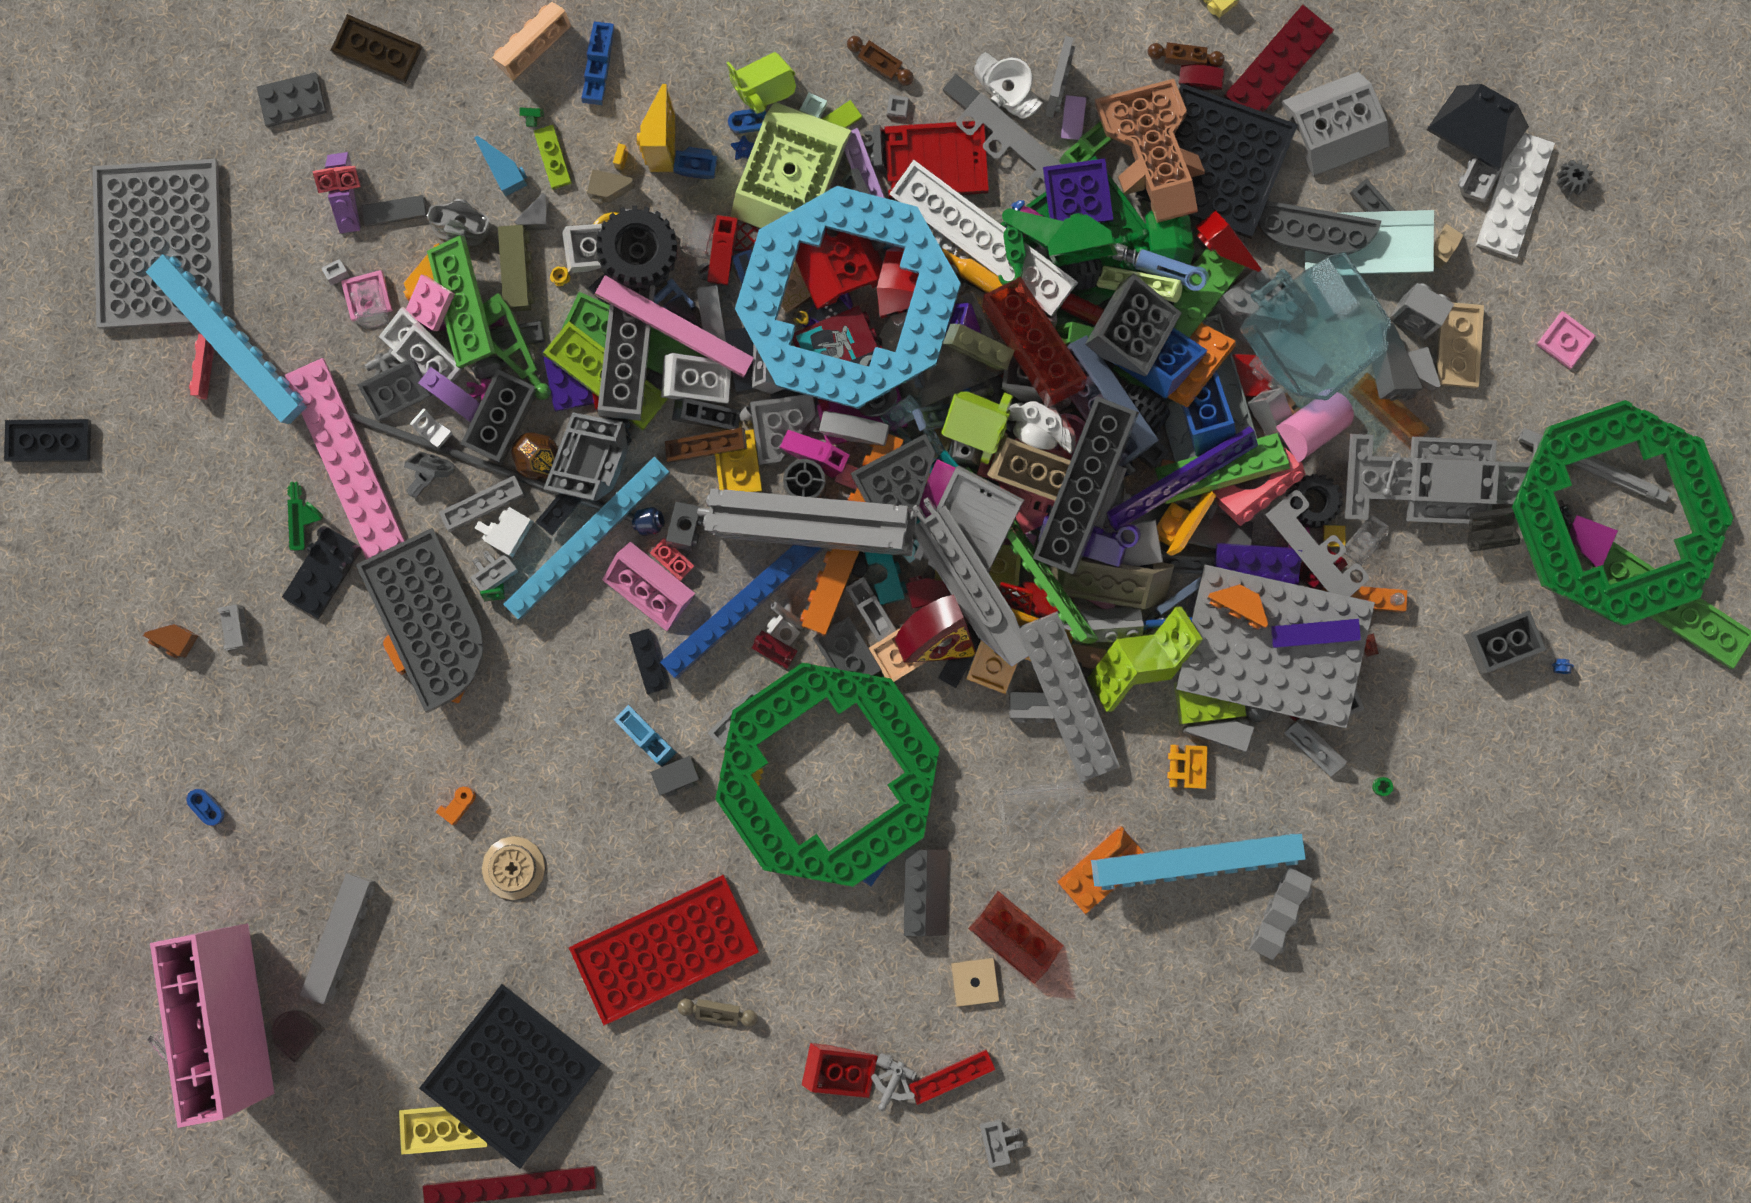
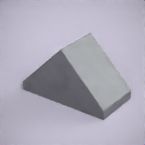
M542 193L514 223L516 225H523L526 230L549 229V200L547 196Z

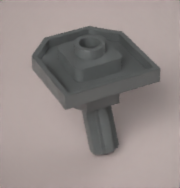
M419 451L405 461L404 468L416 471V479L407 489L408 495L416 498L436 477H449L454 473L456 466L449 460L440 458L437 455Z

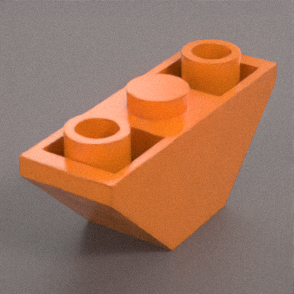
M1240 584L1212 592L1207 597V599L1211 600L1209 604L1218 609L1224 607L1230 610L1228 614L1239 620L1241 617L1249 620L1248 625L1259 630L1261 627L1265 629L1268 625L1259 594Z

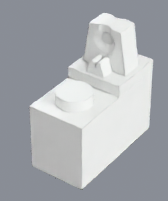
M509 507L508 510H504L501 513L499 524L491 522L490 526H487L479 521L475 529L484 533L482 539L513 558L534 522Z

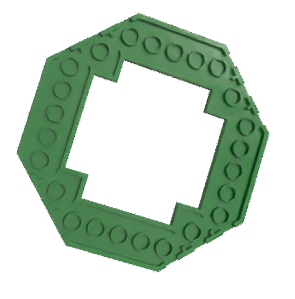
M1627 400L1546 427L1512 505L1541 586L1620 626L1699 599L1703 593V585L1713 569L1716 554L1720 552L1726 538L1724 535L1727 528L1731 526L1734 519L1704 439L1686 433L1684 429L1672 423H1667L1646 410L1633 406V403ZM1637 441L1643 460L1663 454L1692 533L1673 539L1681 558L1680 560L1609 585L1602 565L1583 572L1554 492L1572 486L1565 465Z
M802 662L732 710L715 800L764 871L854 887L924 838L940 748L891 678ZM826 698L838 715L854 704H857L904 772L887 784L899 803L830 851H828L817 833L801 845H798L751 776L768 764V761L757 745Z

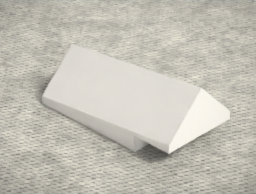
M404 307L398 311L379 336L393 349L391 354L401 363L413 357L423 376L430 367L452 382L460 375L462 368L456 367L454 357Z

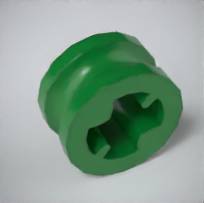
M1379 777L1372 784L1374 793L1379 796H1388L1394 788L1392 781L1386 777ZM1382 780L1383 783H1387L1388 787L1385 788L1384 793H1382L1383 790L1378 789V786L1381 785L1380 781Z

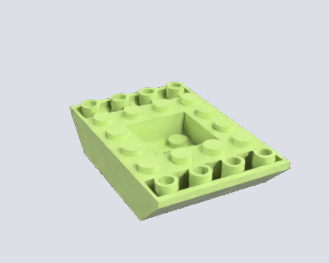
M773 103L765 115L739 182L730 217L738 218L739 221L763 228L829 191L851 130L780 103ZM792 164L796 169L793 174H786L784 167Z

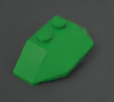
M1151 210L1145 216L1149 232L1150 252L1190 265L1195 251L1190 216L1185 215L1157 223Z

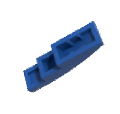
M595 21L593 23L587 51L588 60L584 74L585 83L581 97L582 103L603 105L613 42V23Z

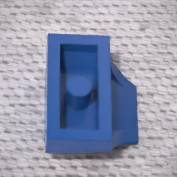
M688 147L684 151L676 150L673 171L686 177L715 179L718 158L713 156L709 149Z

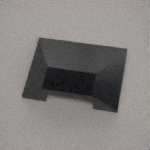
M1483 84L1456 86L1428 126L1427 131L1499 171L1529 126L1517 103Z

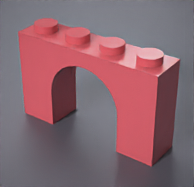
M1284 446L1283 449L1290 469L1271 474L1268 481L1256 489L1245 490L1231 485L1212 491L1216 495L1215 499L1218 500V506L1240 526L1250 521L1255 514L1268 507L1274 499L1283 495L1289 487L1299 482L1306 475L1302 462H1297L1294 455Z

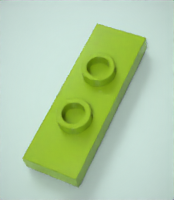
M549 125L533 130L552 190L572 184L554 126Z

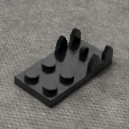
M322 526L318 529L317 541L308 545L306 559L282 596L283 599L317 619L323 614L362 550L361 546L327 526Z

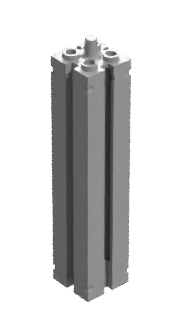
M712 488L706 499L707 507H710V509L698 508L697 510L698 516H704L703 525L705 531L713 533L718 538L892 555L901 554L903 556H912L913 531H915L917 514L911 511L908 506L902 505L895 506L890 504Z

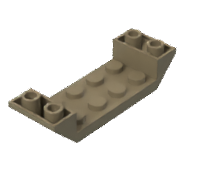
M1082 557L1077 572L1071 574L1047 564L1068 596L1140 609H1147L1165 602L1174 569V564L1163 562L1153 563L1151 569L1125 564L1117 567L1095 559Z

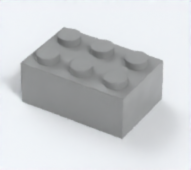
M1416 283L1400 299L1389 319L1426 339L1443 325L1454 303L1450 302L1447 296L1438 295L1431 291L1432 289L1428 285Z

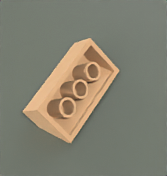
M553 2L543 6L534 19L528 20L519 33L513 34L504 47H500L495 51L492 57L495 64L514 81L571 27L566 11Z

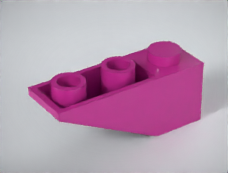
M787 430L779 447L799 460L808 459L820 465L824 474L831 478L842 473L850 456L831 444L791 430Z

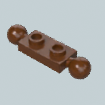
M851 36L847 40V48L851 52H860L857 56L859 61L888 80L892 81L897 76L898 82L903 86H908L913 82V73L908 69H900L903 62L870 40L866 45H863L862 39L858 36Z
M1167 42L1166 48H1163L1159 43H1153L1147 50L1148 56L1151 59L1157 60L1165 57V63L1174 65H1206L1208 62L1213 67H1221L1225 61V57L1220 51L1207 54L1208 47Z

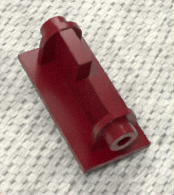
M763 630L756 636L751 647L788 669L798 652Z

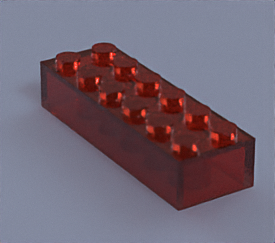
M1021 276L984 294L982 308L1006 345L1015 350L1013 356L1047 408L1084 390L1087 381L1086 375Z

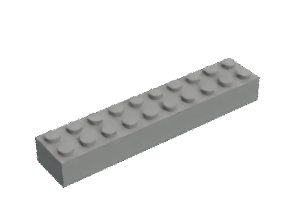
M640 229L624 233L617 245L620 257L633 265H643L649 262L655 256L657 244L653 236ZM654 285L648 286L646 291H643V288H636L635 292L654 302L656 287ZM612 304L609 307L598 415L641 421L651 326Z

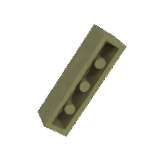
M523 225L498 226L502 297L512 312L532 310L531 304L535 302L533 291L530 292V284H533L532 271H529L532 256L531 252L527 249V244L530 243V233L526 231Z

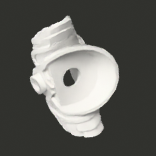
M986 52L980 55L974 68L975 76L982 87L990 93L992 97L990 99L991 102L998 108L1001 106L1019 118H1026L1034 114L1041 107L1043 102L1031 91L1033 76L1026 62L1012 57L998 61ZM1009 81L1014 86L1013 90L1005 91L1002 88L1003 82Z
M1030 401L1026 404L1015 403L1009 407L1010 415L1008 420L1017 421L1013 427V433L1020 441L1034 448L1046 450L1053 449L1059 443L1061 447L1072 454L1076 444L1075 431L1073 428L1068 427V423L1061 418L1054 406Z

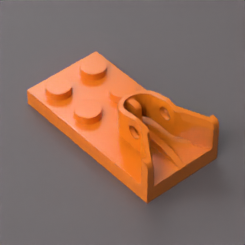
M1119 826L1062 876L1057 883L1082 912L1086 914L1114 890H1102L1101 887L1094 886L1091 860L1143 854L1144 852L1127 834L1125 829Z

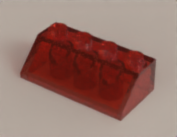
M999 891L994 894L968 928L1034 984L1048 971L1064 946Z

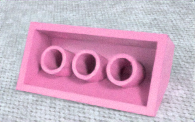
M631 542L615 555L602 579L666 631L679 618L695 595L691 589Z

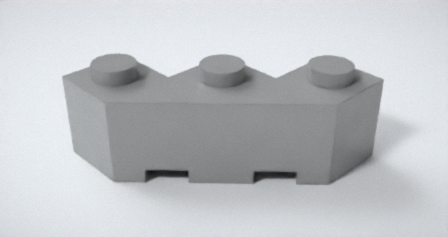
M1291 867L1286 870L1277 884L1276 888L1278 890L1273 899H1270L1263 913L1264 918L1261 925L1257 926L1253 934L1250 949L1272 960L1278 953L1282 954L1286 947V942H1284L1286 932L1291 926L1295 927L1299 920V915H1297L1299 905L1304 899L1307 900L1312 893L1313 888L1310 887L1312 878Z

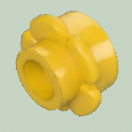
M560 266L555 267L550 274L551 282H554L559 287L567 284L570 281L568 269Z

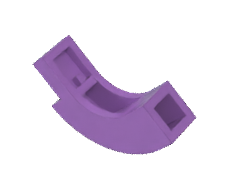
M430 367L418 384L471 423L480 403L444 375Z

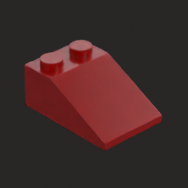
M1217 211L1213 212L1196 226L1200 232L1197 236L1210 252L1215 250L1219 256L1257 272L1262 270L1230 225Z
M810 1043L802 1086L815 1093L869 1098L873 1082L871 1076L875 1072L878 1056L832 1045Z

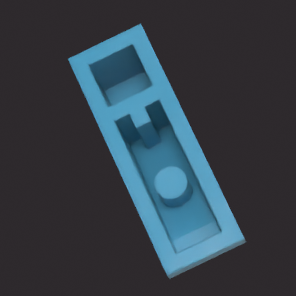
M474 137L505 197L527 186L524 179L528 177L522 166L518 168L513 160L481 137Z

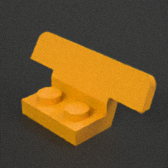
M1212 491L1203 493L1195 508L1191 509V511L1173 502L1170 504L1157 525L1159 541L1170 546L1166 552L1167 554L1172 556L1185 548L1216 497Z

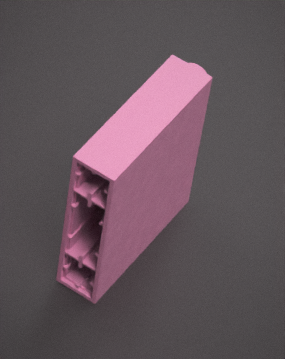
M248 923L150 943L177 1127L225 1119L275 1094Z

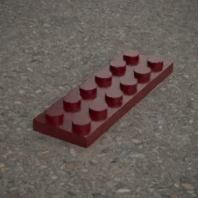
M1302 4L1226 92L1224 98L1265 112L1333 33L1334 29Z

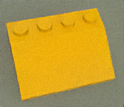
M667 84L661 85L640 125V133H637V146H639V150L642 152V159H644L645 165H648L650 172H674L675 109Z

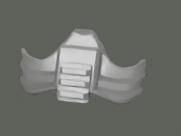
M455 199L451 203L433 205L429 208L427 219L435 235L440 239L449 241L461 235L465 237L467 245L478 246L490 233L489 217L473 208L464 199ZM458 217H464L466 219V223L462 224L460 221L456 219Z

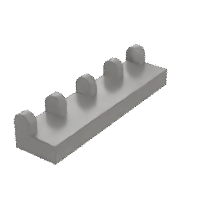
M514 475L439 513L447 530L451 533L454 529L469 524L471 521L483 515H488L491 511L507 506L510 502L520 497L523 498L526 495Z

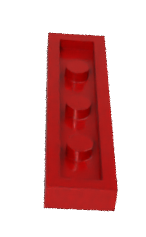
M987 1049L909 1083L908 1086L911 1092L915 1094L916 1104L919 1105L995 1070V1067Z

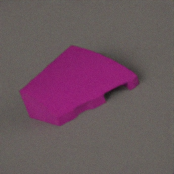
M1577 515L1569 535L1573 545H1576L1583 556L1587 557L1595 567L1604 565L1618 530Z

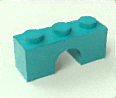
M864 552L868 567L879 564L884 566L888 572L887 578L883 582L874 584L881 606L905 599L904 594L907 593L904 581L900 582L899 580L900 566L898 561H893L892 554Z

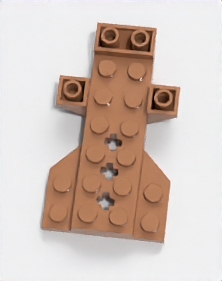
M1170 79L1095 99V107L1106 136L1129 145L1135 158V162L1118 176L1124 195L1142 191L1146 187L1157 223L1196 213L1198 209L1191 177L1203 175L1205 171L1199 156L1179 148L1174 135L1186 117L1187 112L1175 80Z

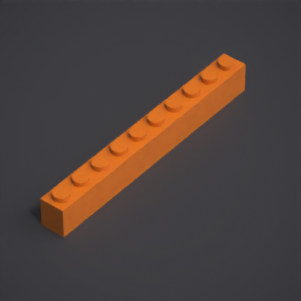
M888 434L885 446L870 444L873 450L871 455L866 454L862 466L901 447L904 440ZM858 488L855 494L851 492L848 501L865 502ZM832 549L831 552L827 551L823 560L826 563L824 571L819 570L815 580L818 583L816 591L811 590L807 600L811 602L808 610H803L799 620L803 622V628L826 636L859 551Z

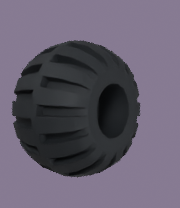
M1100 258L1058 267L1078 282L1072 291L1096 287L1103 271Z

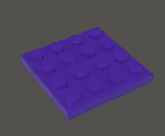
M1216 543L1214 567L1295 585L1299 583L1301 558L1293 548Z

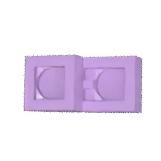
M1065 96L1061 138L1079 140L1082 137L1086 97Z

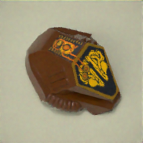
M532 432L520 435L512 446V458L518 473L528 479L538 480L539 478H545L547 480L559 449L555 441L550 436Z

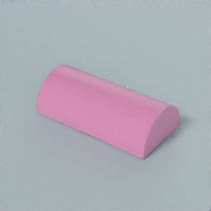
M1328 391L1284 420L1276 428L1297 462H1300L1348 428L1353 421L1354 412L1351 403L1345 396L1335 391Z

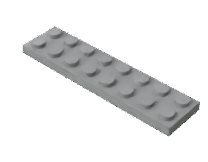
M1058 612L1020 626L1018 631L1080 782L1119 768V762L1061 619L1058 616Z

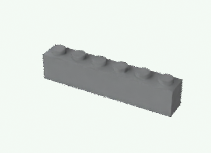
M354 873L345 874L300 996L321 1004H326L334 999L337 993V988H335L337 980H341L345 971L343 964L345 959L348 960L352 953L351 943L360 932V927H358L360 919H364L368 907H365L366 903L375 892V887L373 886L375 881Z

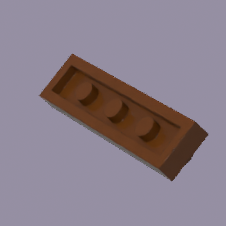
M745 428L665 441L666 459L670 463L747 449Z

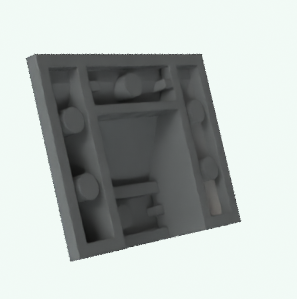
M572 412L543 489L591 501H597L614 490L628 453L625 424L619 421Z

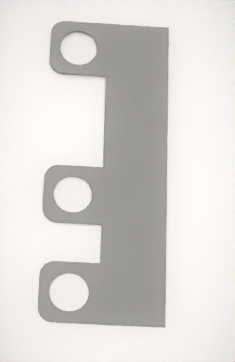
M980 93L957 119V126L967 135L974 134L982 123L989 127L993 133L984 142V150L993 158L998 159L1009 146L1036 169L1026 181V187L1035 195L1040 196L1046 191L1045 183L1043 189L1035 190L1031 184L1032 180L1039 177L1044 181L1043 167L1061 165V163L984 94ZM967 116L972 117L975 120V126L972 129H966L962 124L963 118ZM992 140H998L1002 145V149L997 153L989 149V143Z
M1294 490L1265 515L1328 592L1350 597L1369 580V575L1357 563L1353 564L1343 574L1333 563L1346 552V547L1335 535L1330 536L1321 545L1315 542L1296 518L1309 507V502L1300 491ZM1294 496L1300 497L1303 501L1302 508L1298 510L1293 509L1290 505V500ZM1334 541L1339 544L1340 551L1338 554L1332 555L1328 552L1327 545L1329 542ZM1353 570H1360L1362 572L1363 580L1360 583H1355L1351 580L1350 573Z

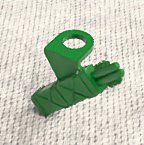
M296 481L290 482V486L288 485L287 495L291 498L287 500L290 551H303L305 547L304 525L322 520L323 515L309 502H306L305 506H303L302 499H299L302 495V487Z

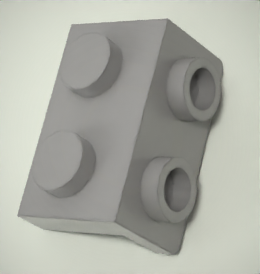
M1471 157L1465 175H1462L1458 182L1461 195L1485 203L1503 166L1497 171L1478 159Z

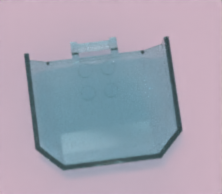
M1345 251L1328 256L1305 270L1294 280L1285 269L1276 273L1277 276L1260 290H1255L1251 293V298L1260 308L1246 318L1240 328L1241 333L1269 373L1283 387L1300 397L1324 401L1330 399L1388 350L1386 336L1391 320ZM1283 282L1286 287L1267 301L1264 296Z

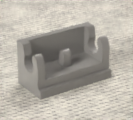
M235 604L218 608L225 645H223L224 650L230 651L249 647L243 606Z

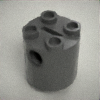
M808 459L796 460L785 470L783 483L786 495L824 498L827 489L825 475L820 465Z

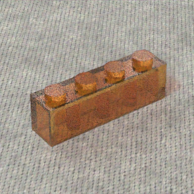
M1368 372L1348 391L1409 448L1411 447L1412 437H1423L1430 429L1398 399L1394 401L1380 399L1376 380Z

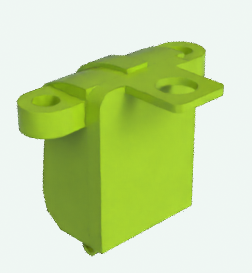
M776 52L739 70H735L729 62H726L732 86L741 100L755 111L756 114L765 111L767 105L788 98L795 92V72Z
M970 392L954 394L942 430L943 436L982 450L981 462L989 465L993 454L997 453L1000 441L1003 439L1007 429L1006 424L1010 415L1009 407L1013 396L1004 393L999 405Z

